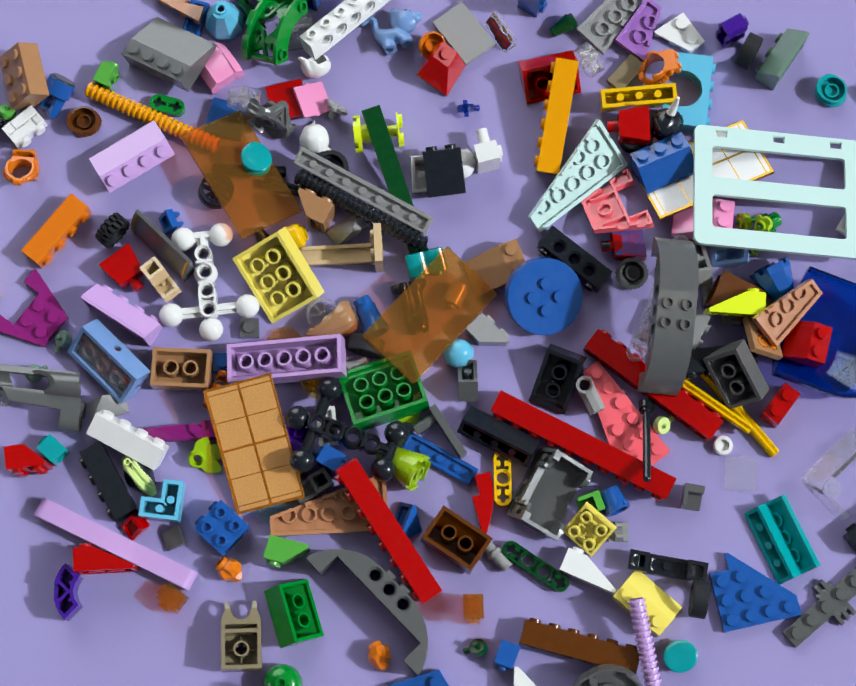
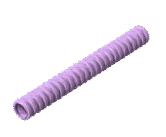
M643 597L630 599L628 601L630 605L629 611L632 612L630 617H633L631 622L634 623L635 641L638 642L636 644V647L639 648L637 652L640 654L639 660L642 661L640 666H643L641 672L644 673L642 676L645 679L644 685L663 686L660 684L662 680L659 678V666L656 665L658 660L655 659L657 655L654 653V641L651 640L653 635H650L652 630L649 629V617L646 615L648 611L645 610L647 608V605L644 604L646 600Z

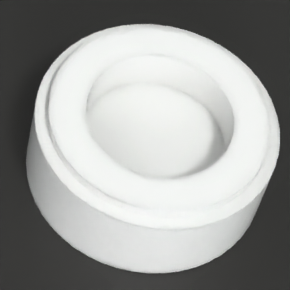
M719 436L714 440L713 450L717 455L725 456L732 451L733 443L729 437Z

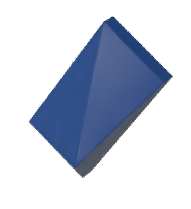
M400 502L395 518L407 537L411 538L422 531L415 505Z

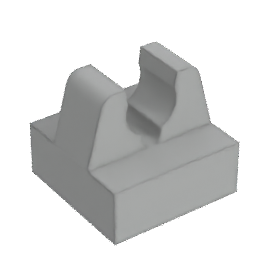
M611 522L617 528L608 537V542H628V522Z

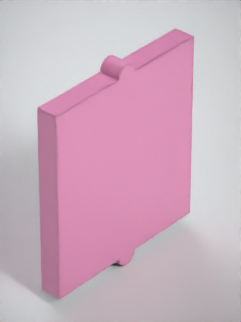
M322 81L311 84L306 83L303 86L293 88L304 119L313 116L319 117L321 114L331 111L330 107L326 104L328 97Z

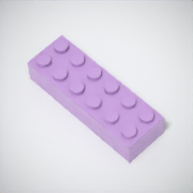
M341 334L227 344V382L230 384L267 373L272 374L274 384L322 380L325 377H347L345 339Z

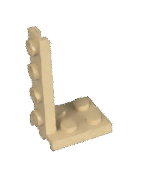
M373 223V230H370L371 243L304 246L299 248L309 267L372 263V265L376 266V272H384L381 223Z

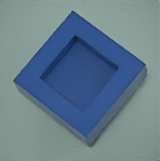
M213 353V373H218L220 370L227 371V353Z

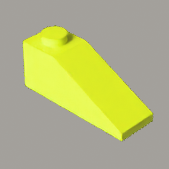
M750 288L742 294L703 310V314L754 317L766 308V292H759V289Z

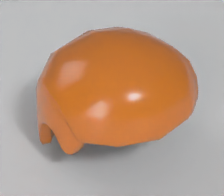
M435 31L424 33L418 42L420 54L427 58L435 44L442 41L446 43L444 37Z

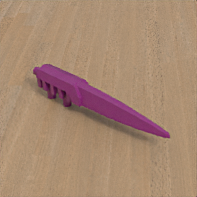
M211 415L210 420H201V425L193 423L144 428L148 435L153 438H160L165 442L197 441L203 437H208L209 440L217 439Z

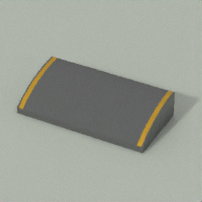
M137 209L131 221V231L185 282L194 273L195 269L192 261Z

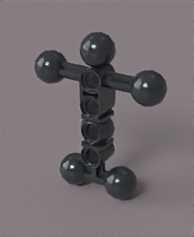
M325 377L319 382L317 390L320 399L314 414L310 416L307 409L302 406H293L286 412L285 421L293 430H301L306 426L308 428L301 448L295 450L290 456V465L296 472L305 473L312 469L315 462L312 450L317 437L332 442L338 441V444L342 443L349 450L359 449L360 452L363 450L368 455L382 454V457L374 460L371 465V473L378 481H389L395 475L396 467L393 459L398 445L405 443L409 437L408 427L401 421L389 423L384 431L385 439L387 440L386 444L381 442L377 435L368 434L366 431L364 433L358 426L347 427V424L343 426L341 422L326 417L331 401L337 399L342 393V385L335 377ZM313 421H319L321 423V426L319 428H313L311 426V423ZM336 427L340 432L337 435H332L329 430ZM355 434L358 436V440L351 442L348 436ZM368 441H374L376 442L377 446L375 448H369L367 447L366 443Z

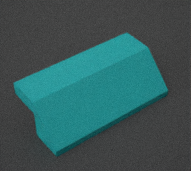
M785 494L744 513L779 585L821 566Z

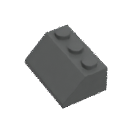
M744 339L729 343L703 359L728 409L762 400L769 391V387Z

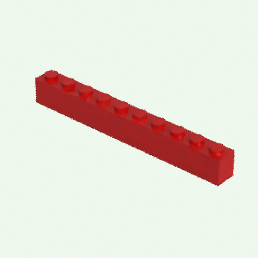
M500 390L490 410L494 413L493 417L501 421L507 419L511 421V426L519 430L522 427L529 430L528 434L538 439L539 436L545 438V443L554 448L557 445L563 447L562 452L572 457L574 453L581 456L580 461L591 465L592 462L599 465L598 470L606 474L609 471L617 474L616 479L624 483L628 480L634 483V488L642 492L645 489L652 492L650 496L659 501L662 498L667 499L677 479L651 466V480L645 482L643 480V461Z

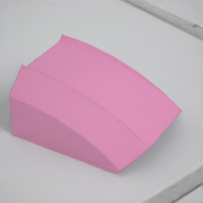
M213 42L217 44V48L199 74L213 95L231 82L244 76L242 68L227 47L218 42Z

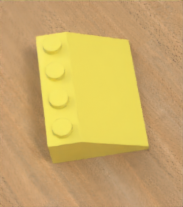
M286 227L232 258L272 324L318 298L325 292Z

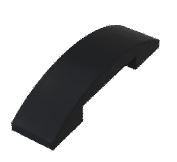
M630 549L627 569L687 581H706L709 563Z

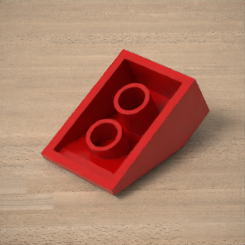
M90 543L79 544V547H73V572L80 575L140 572V568L136 565L102 551Z

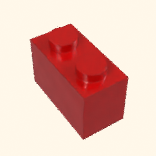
M784 383L759 417L773 428H776L801 393L787 383Z

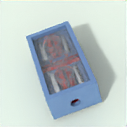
M98 319L82 326L67 351L120 404L137 394L151 372Z

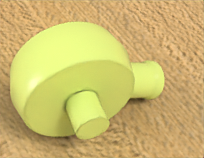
M671 415L668 418L658 416L653 422L654 431L658 434H666L670 429V423L674 421V417Z

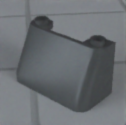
M542 447L535 454L507 509V515L548 538L558 541L565 531L564 524L560 520L576 489L586 487L590 483L593 471L558 449Z

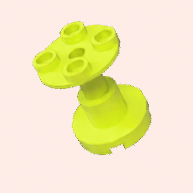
M396 112L397 125L387 126L390 137L398 136L399 149L404 146V134L399 132V128H403L402 114ZM360 115L352 116L353 121H356L353 122L355 147H359L355 148L356 153H363V143L372 142L366 124H361Z

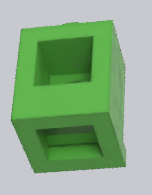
M103 60L93 78L95 85H100V88L105 87V90L109 89L110 92L114 91L112 86L119 79L118 69L120 66L115 62L109 61L108 63Z

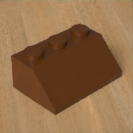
M443 505L423 534L420 542L470 575L493 538Z

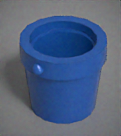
M617 485L609 487L600 493L606 507L605 513L607 517L617 515L630 507L628 500H626Z

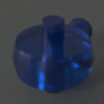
M463 100V104L457 106L458 113H464V117H469L470 112L480 110L479 105L468 104V100Z

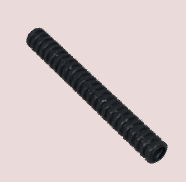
M301 169L294 178V184H299L300 187L304 186V189L312 190L316 193V196L320 195V198L322 196L329 198L333 201V204L335 203L336 207L340 206V209H345L346 212L350 211L351 215L355 214L357 218L361 217L362 221L366 220V223H371V226H373V223H381L382 232L386 231L388 235L392 234L393 238L397 237V240H402L403 243L407 242L408 246L412 245L414 249L418 248L419 252L425 248L428 236L424 237L422 233L418 234L417 230L413 231L411 227L403 226L402 222L398 223L396 219L392 220L391 216L387 217V214H381L380 210L376 211V208L372 209L370 205L366 206L365 202L361 203V200H356V197H351L350 194L346 195L345 191L341 192L339 188L335 189L334 185L330 186V183H325L324 180L320 181L319 177L315 178V175H310V172H305L304 169Z

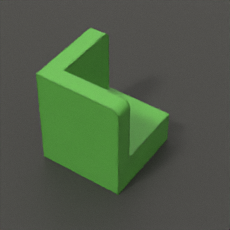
M599 490L580 496L575 500L579 510L586 502L599 512L606 509Z

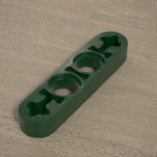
M507 541L503 545L502 553L508 560L554 591L564 592L568 588L569 580L564 574L518 543ZM512 545H514V550L517 553H519L520 550L523 551L518 561L515 560V558L517 557L515 554H507L506 546L511 547ZM524 556H530L533 559L531 566L526 567L522 564ZM540 567L548 568L549 575L542 578L539 576L538 569ZM553 572L557 574L554 576L557 580L564 579L565 587L557 588V583L553 580L551 584L547 582Z

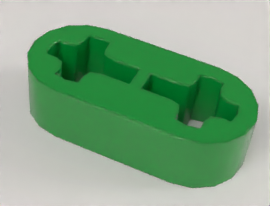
M156 94L150 99V106L152 110H157V113L161 112L172 117H181L185 113V105L180 99ZM161 100L162 104L164 105H159V107H156L155 102L158 103V101ZM177 104H179L181 109H177V111L174 112V109L172 107H176Z

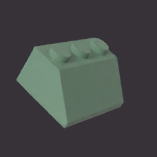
M788 28L784 34L780 32L775 40L777 44L774 49L770 47L765 54L767 58L765 62H760L756 67L755 72L757 74L754 79L774 90L804 46L810 33Z

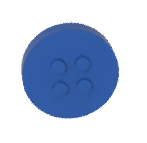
M548 257L532 258L520 264L508 278L504 291L505 307L511 319L522 329L537 335H552L567 328L577 317L583 298L581 283L576 273L565 263Z

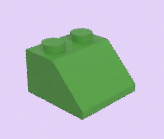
M269 535L263 558L269 566L280 568L281 565L287 566L308 554L311 548L308 544Z

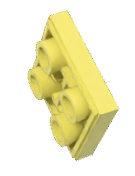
M586 502L565 526L564 534L592 557L617 527L591 504Z

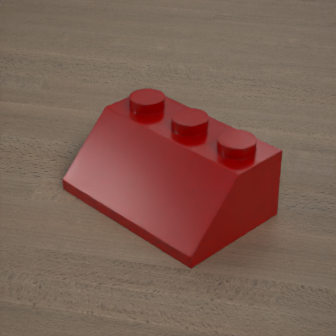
M572 50L518 62L520 80L527 104L545 101V99L549 100L550 92L546 91L548 80L552 81L553 73H550L551 62H556V58L577 61ZM578 68L573 94L581 93Z

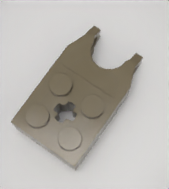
M229 601L225 602V611L221 618L222 673L262 671L261 617L257 610V601H252L250 614L244 619L234 617L231 613ZM239 646H243L244 650H247L242 655L236 652V649L239 650Z

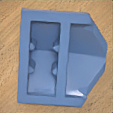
M711 246L712 266L738 267L749 262V250Z

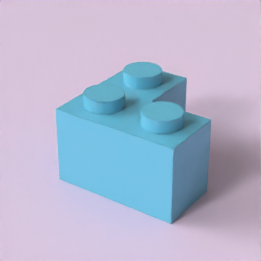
M164 479L161 499L141 496L138 516L142 519L181 523L186 484L183 481Z

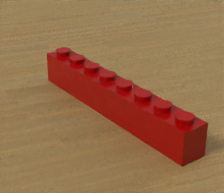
M597 329L584 346L583 351L596 361L599 360L604 367L638 391L639 372H645L646 364L642 361L643 358L636 353L632 354L626 350L627 346L622 342H616L611 339L612 336L607 331ZM682 387L677 396L639 392L646 398L653 400L654 404L673 416L707 443L724 422L717 412L709 411L701 400H694L689 396L690 393Z
M353 457L335 469L337 475L334 477L340 486L344 484L348 491L345 494L351 503L355 501L358 505L356 511L362 519L366 517L369 522L367 528L373 536L377 534L380 541L377 543L383 552L388 551L391 557L388 560L394 569L398 567L401 571L399 577L405 585L409 583L412 590L410 593L415 601L420 600L424 604L442 591L441 587L357 458Z

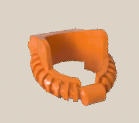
M673 49L647 52V57L642 62L638 77L639 81L645 85L665 83L669 79L668 77L673 76L674 72L676 74L681 72L680 68H682L680 61L678 62V52ZM655 61H664L663 70L653 75L652 79H648L645 73L649 65Z
M13 149V156H11V159L6 162L3 168L4 178L8 182L13 183V185L19 186L22 183H29L33 180L37 181L39 161L37 160L36 150ZM26 166L31 169L22 178H14L12 176L13 172L20 167Z

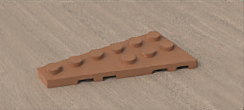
M374 477L370 478L387 504L386 481L382 482ZM346 487L270 516V535L278 537L370 531L367 528L369 522L366 517L362 519L356 511L358 508L356 502L353 501L351 503L345 494L348 491Z

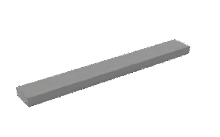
M302 146L293 161V164L424 235H426L434 220V217Z

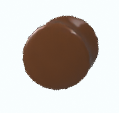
M88 106L72 109L66 118L67 126L78 137H88L99 131L102 123L100 115Z

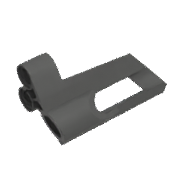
M0 364V390L4 392L7 400L59 409V430L80 432L82 418L86 414V401H81L80 372ZM9 373L47 377L49 380L48 387L45 390L17 388L13 385Z

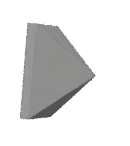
M354 214L327 231V234L335 245H343L369 228L365 220L362 221L361 217L357 218Z
M111 394L101 395L87 404L91 422L95 414L100 410H109L114 413V416L129 412L127 401L120 404Z

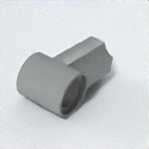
M587 376L580 377L576 382V388L589 414L593 415L605 409L591 378ZM585 380L589 381L591 384L590 388L586 391L581 390L580 383Z

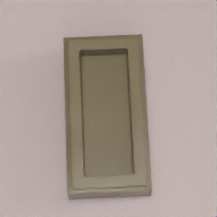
M631 53L607 79V83L613 88L627 87L640 72L642 62Z

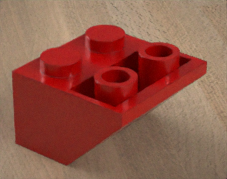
M24 444L4 446L6 470L18 478L27 477L28 473L36 472V475L47 474L48 470H53V466Z

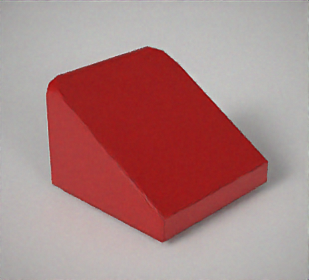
M139 512L131 514L120 525L121 529L132 541L150 527L146 519L138 516Z

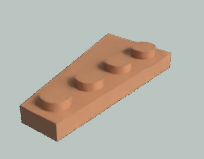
M807 279L751 319L769 343L777 347L823 292L813 279Z

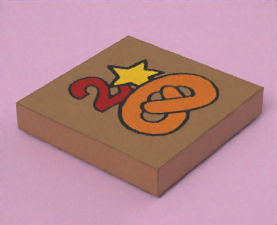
M744 317L742 320L750 351L780 360L783 357L780 344L777 347L772 346L753 322L752 317Z

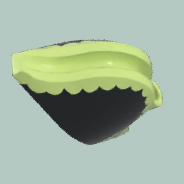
M126 455L123 456L121 460L127 485L150 497L158 494L153 470Z

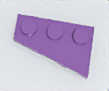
M644 0L614 42L630 54L632 53L641 62H644L662 8L652 0Z

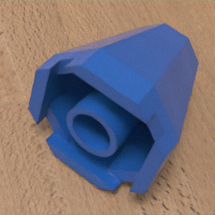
M787 257L778 259V263L772 262L758 269L754 274L749 275L752 282L757 287L765 290L766 295L773 302L794 289L791 265Z

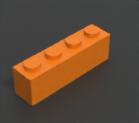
M71 193L21 251L40 268L48 266L52 262L57 251L60 252L65 247V242L69 237H73L77 233L78 227L82 223L87 222L90 218L91 210Z

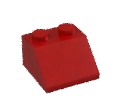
M799 321L784 338L782 358L815 369L824 365L833 328L817 322Z

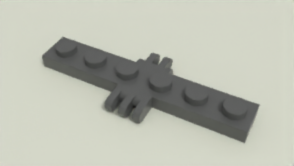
M856 567L835 586L831 583L826 584L821 579L818 583L823 588L822 590L816 584L812 587L817 593L815 597L818 601L782 632L795 648L831 616L842 626L845 622L840 617L841 615L848 621L851 617L846 612L847 610L852 615L856 614L854 608L848 603L856 595Z

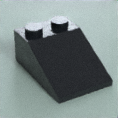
M550 344L541 364L529 402L565 415L587 357Z

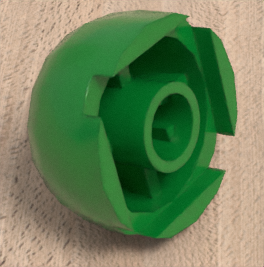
M278 664L267 671L263 679V686H303L299 671L293 666Z

